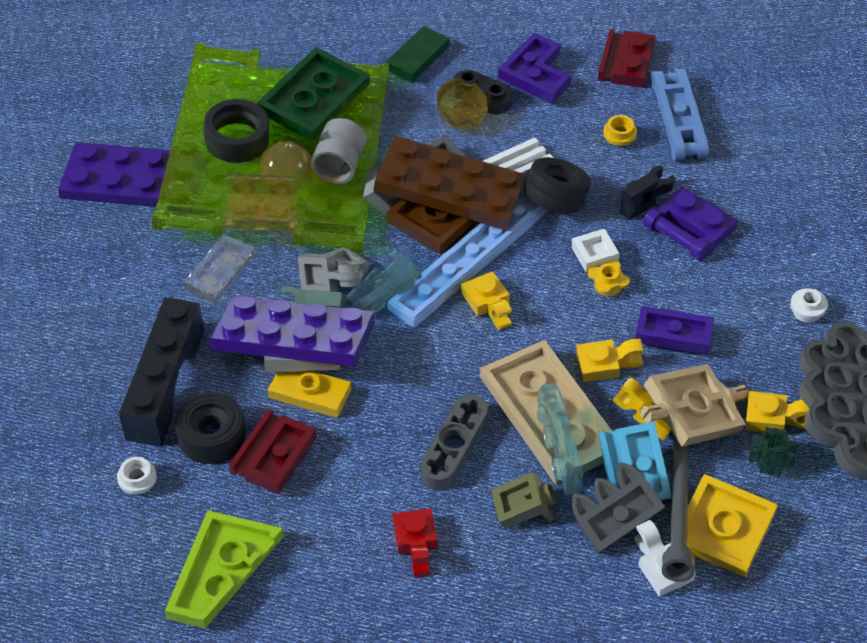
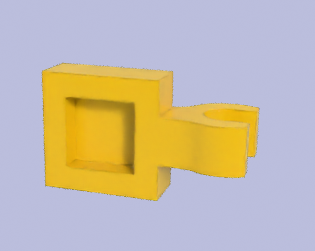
M493 271L461 283V294L477 317L488 313L498 330L512 325L511 320L507 316V314L512 313L509 305L510 294Z
M613 339L576 345V355L583 383L619 378L620 368L643 366L641 354L644 351L641 339L627 340L617 348L614 347Z
M629 378L613 399L623 409L636 410L637 412L633 418L640 424L646 423L643 421L645 417L641 418V409L644 406L656 405L649 393L633 378ZM656 420L655 426L658 437L664 441L671 432V429L665 420Z
M749 391L745 430L784 434L785 425L806 429L804 419L809 407L802 399L787 404V395Z

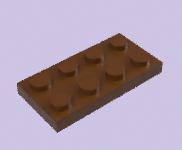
M395 135L376 176L373 190L507 230L524 186L526 174Z

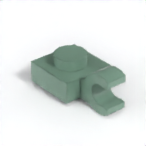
M292 286L282 288L283 293L295 296V303L322 304L338 308L346 307L347 295L341 292L299 290Z

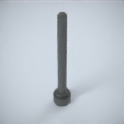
M675 436L673 438L671 544L662 555V574L668 580L684 582L694 576L695 556L687 547L688 445L681 447Z

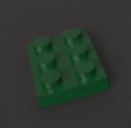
M315 47L267 92L257 104L267 113L269 119L313 141L323 131L327 122L335 119L370 84V74Z

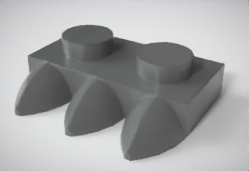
M620 462L617 467V478L621 489L608 480L602 478L595 479L594 491L599 504H596L592 499L582 494L574 493L572 497V509L576 522L598 554L634 530L636 526L646 522L665 508L644 476L636 468L626 463Z

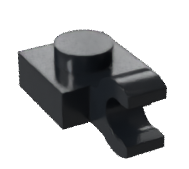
M658 165L653 167L650 173L638 180L629 182L622 189L620 213L628 220H631L654 206L656 197L673 190L676 177L672 175L667 179H660L663 175V166Z

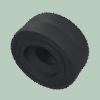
M544 157L535 160L531 165L524 190L531 201L547 210L558 213H575L584 205L586 195L590 189L591 179L583 169L571 162L558 158Z
M217 392L195 395L181 405L175 417V431L179 447L189 459L202 464L224 462L236 455L245 441L246 429L243 412L238 403L228 395ZM208 422H215L221 426L217 432L212 434H205L200 431V428Z

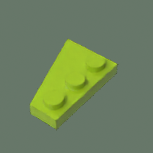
M208 510L166 606V618L206 628L283 539V528Z

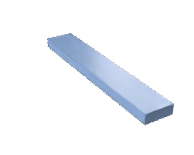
M524 185L507 230L485 223L478 224L387 302L388 310L413 328L417 327L461 288V283L471 280L550 210L531 201L525 193Z

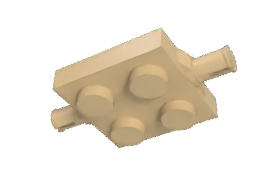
M708 364L652 375L644 384L656 405L644 406L641 409V418L645 417L643 421L646 423L660 419L665 420L681 447L737 434L746 425L736 409L735 402L746 401L749 397V390H745V385L732 388L725 387L716 378Z

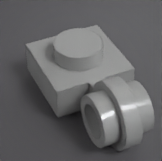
M306 253L298 256L301 290L335 292L339 290L338 280L340 286L352 287L360 285L361 278L364 277V268L360 267L359 261L340 262L337 269L335 255Z

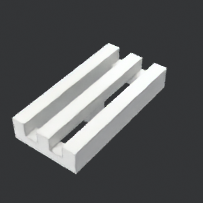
M534 137L483 162L524 173L527 178L533 162H528L534 159L553 157L551 154L546 155V149L543 146L539 147V141Z

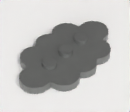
M838 322L833 324L828 330L824 340L809 342L799 355V365L805 374V378L799 385V394L804 403L809 407L805 414L804 423L806 430L812 438L820 444L834 448L837 463L843 471L856 479L867 480V333L852 323Z

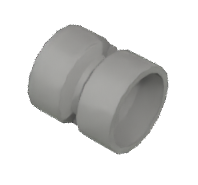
M337 118L327 122L311 159V168L314 173L328 183L344 184L349 182L355 174L359 157L362 155L366 145L367 136L364 130L357 123L348 119Z

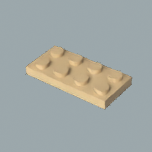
M545 340L480 368L481 380L556 486L604 464L598 434L612 430Z

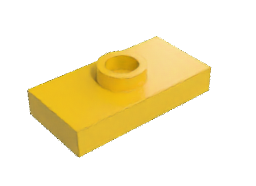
M315 371L277 372L267 391L268 398L338 418L352 387L349 381Z

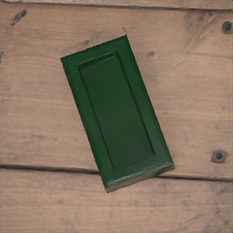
M423 26L386 61V70L412 83L450 47V38Z

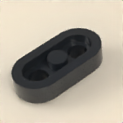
M473 70L460 71L454 75L452 79V93L456 99L493 115L506 113L512 107V90L506 84Z

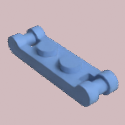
M685 68L674 69L673 73L665 74L662 70L652 71L651 85L656 93L670 142L673 161L685 160L686 156H696L697 159L707 158L709 154L708 142ZM693 139V142L684 143L683 141Z

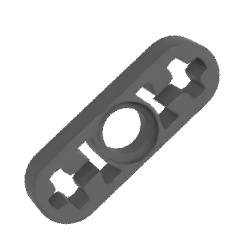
M465 395L455 402L421 461V480L427 488L442 491L451 487L488 423V405L483 398L477 395ZM471 411H476L477 414H472L467 422V426H465V414L469 415ZM451 436H458L465 440V444L459 448H450L444 441ZM442 458H444L445 471H439L437 475L432 474V470L437 471L439 469Z

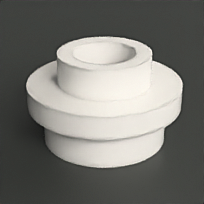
M805 288L793 294L790 305L794 316L798 320L812 323L818 321L826 313L828 301L821 292Z
M132 457L125 460L117 474L120 488L124 492L134 495L149 491L157 479L155 467L142 457Z

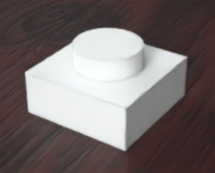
M605 229L572 238V249L585 272H588L592 266L600 267L611 260L619 262V252Z

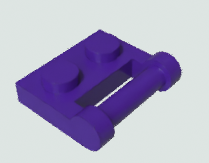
M681 186L659 207L652 208L647 212L643 219V225L651 231L658 230L688 249L692 257L702 261L736 230L737 220Z

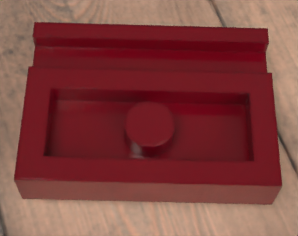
M610 29L598 71V81L603 82V78L611 79L613 84L644 88L656 35L624 31L623 34L614 33L615 29Z
M267 409L230 462V474L234 476L239 474L245 477L246 481L279 495L316 440V428L284 415L279 417L274 415L272 410Z

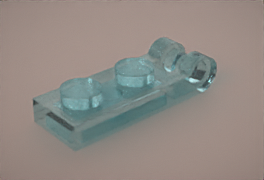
M544 384L538 390L537 419L540 423L545 424L543 426V435L546 448H553L555 457H552L554 478L556 481L562 480L565 495L581 493L583 469L561 391L554 384Z

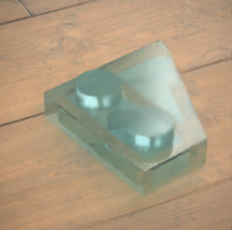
M395 249L388 255L392 263L383 272H380L378 268H374L360 285H357L346 295V298L353 308L374 311L376 313L385 306L387 300L396 294L401 295L411 290L415 286V281L420 279L422 275L407 257Z

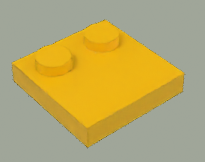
M704 474L687 508V547L694 556L746 578L776 515L778 504Z

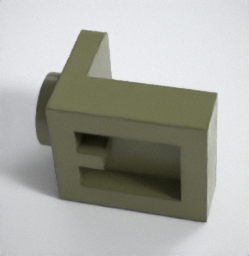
M534 472L491 489L499 523L505 529L539 514H542L548 522L557 519L553 506L558 503L556 493L549 482L544 483Z

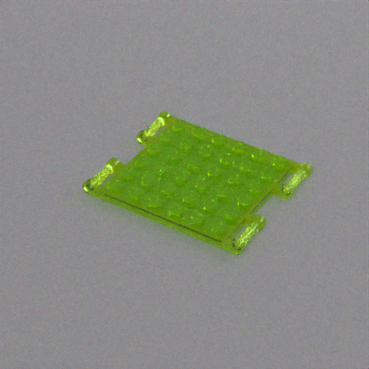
M196 42L157 206L153 212L152 230L164 231L165 228L206 232L212 233V237L223 238L227 222L294 229L293 246L303 247L304 244L340 248L346 247L352 249L354 253L363 254L370 203L363 198L367 174L376 167L390 63L380 62V66L347 62L370 74V78H377L378 81L370 80V84L335 118L348 119L357 123L364 130L367 140L363 153L359 157V163L353 178L344 184H333L320 179L311 168V159L319 144L322 132L313 141H310L269 119L268 147L256 159L243 163L225 162L214 157L207 150L204 141V120L206 113L212 106L231 99L248 100L257 104L290 71L259 68L261 49L251 48L250 51L209 47L206 46V43ZM205 59L248 64V66L205 62ZM235 123L220 128L218 132L228 138L238 139L248 137L255 133L256 130L248 125Z

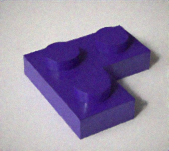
M535 32L498 68V79L551 104L563 94L571 83V75L550 66L561 54V44Z

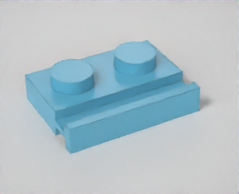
M655 421L619 428L609 432L604 431L598 434L608 481L621 489L617 478V467L620 462L626 463L636 468L644 476L661 502L672 499Z

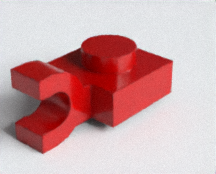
M432 509L393 513V527L398 555L410 553L414 578L430 576L428 551L438 549Z

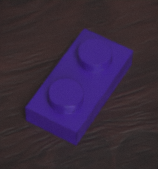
M641 306L635 339H641V343L646 345L708 355L714 317Z

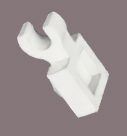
M651 520L636 526L639 535L635 536L634 540L639 549L645 554L640 557L638 565L659 597L694 581L696 572L691 579L684 582H674L665 578L662 574V555L671 543L663 545L659 531Z

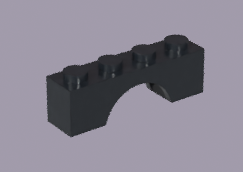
M164 297L119 412L125 441L162 447L173 418L174 391L180 368L186 357L195 358L205 331L199 302Z

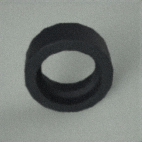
M242 99L225 100L212 106L206 113L204 120V141L207 150L214 157L231 163L249 162L261 156L269 143V119L267 113L258 104ZM237 123L248 125L254 128L256 132L248 137L237 139L221 135L218 130L226 125Z

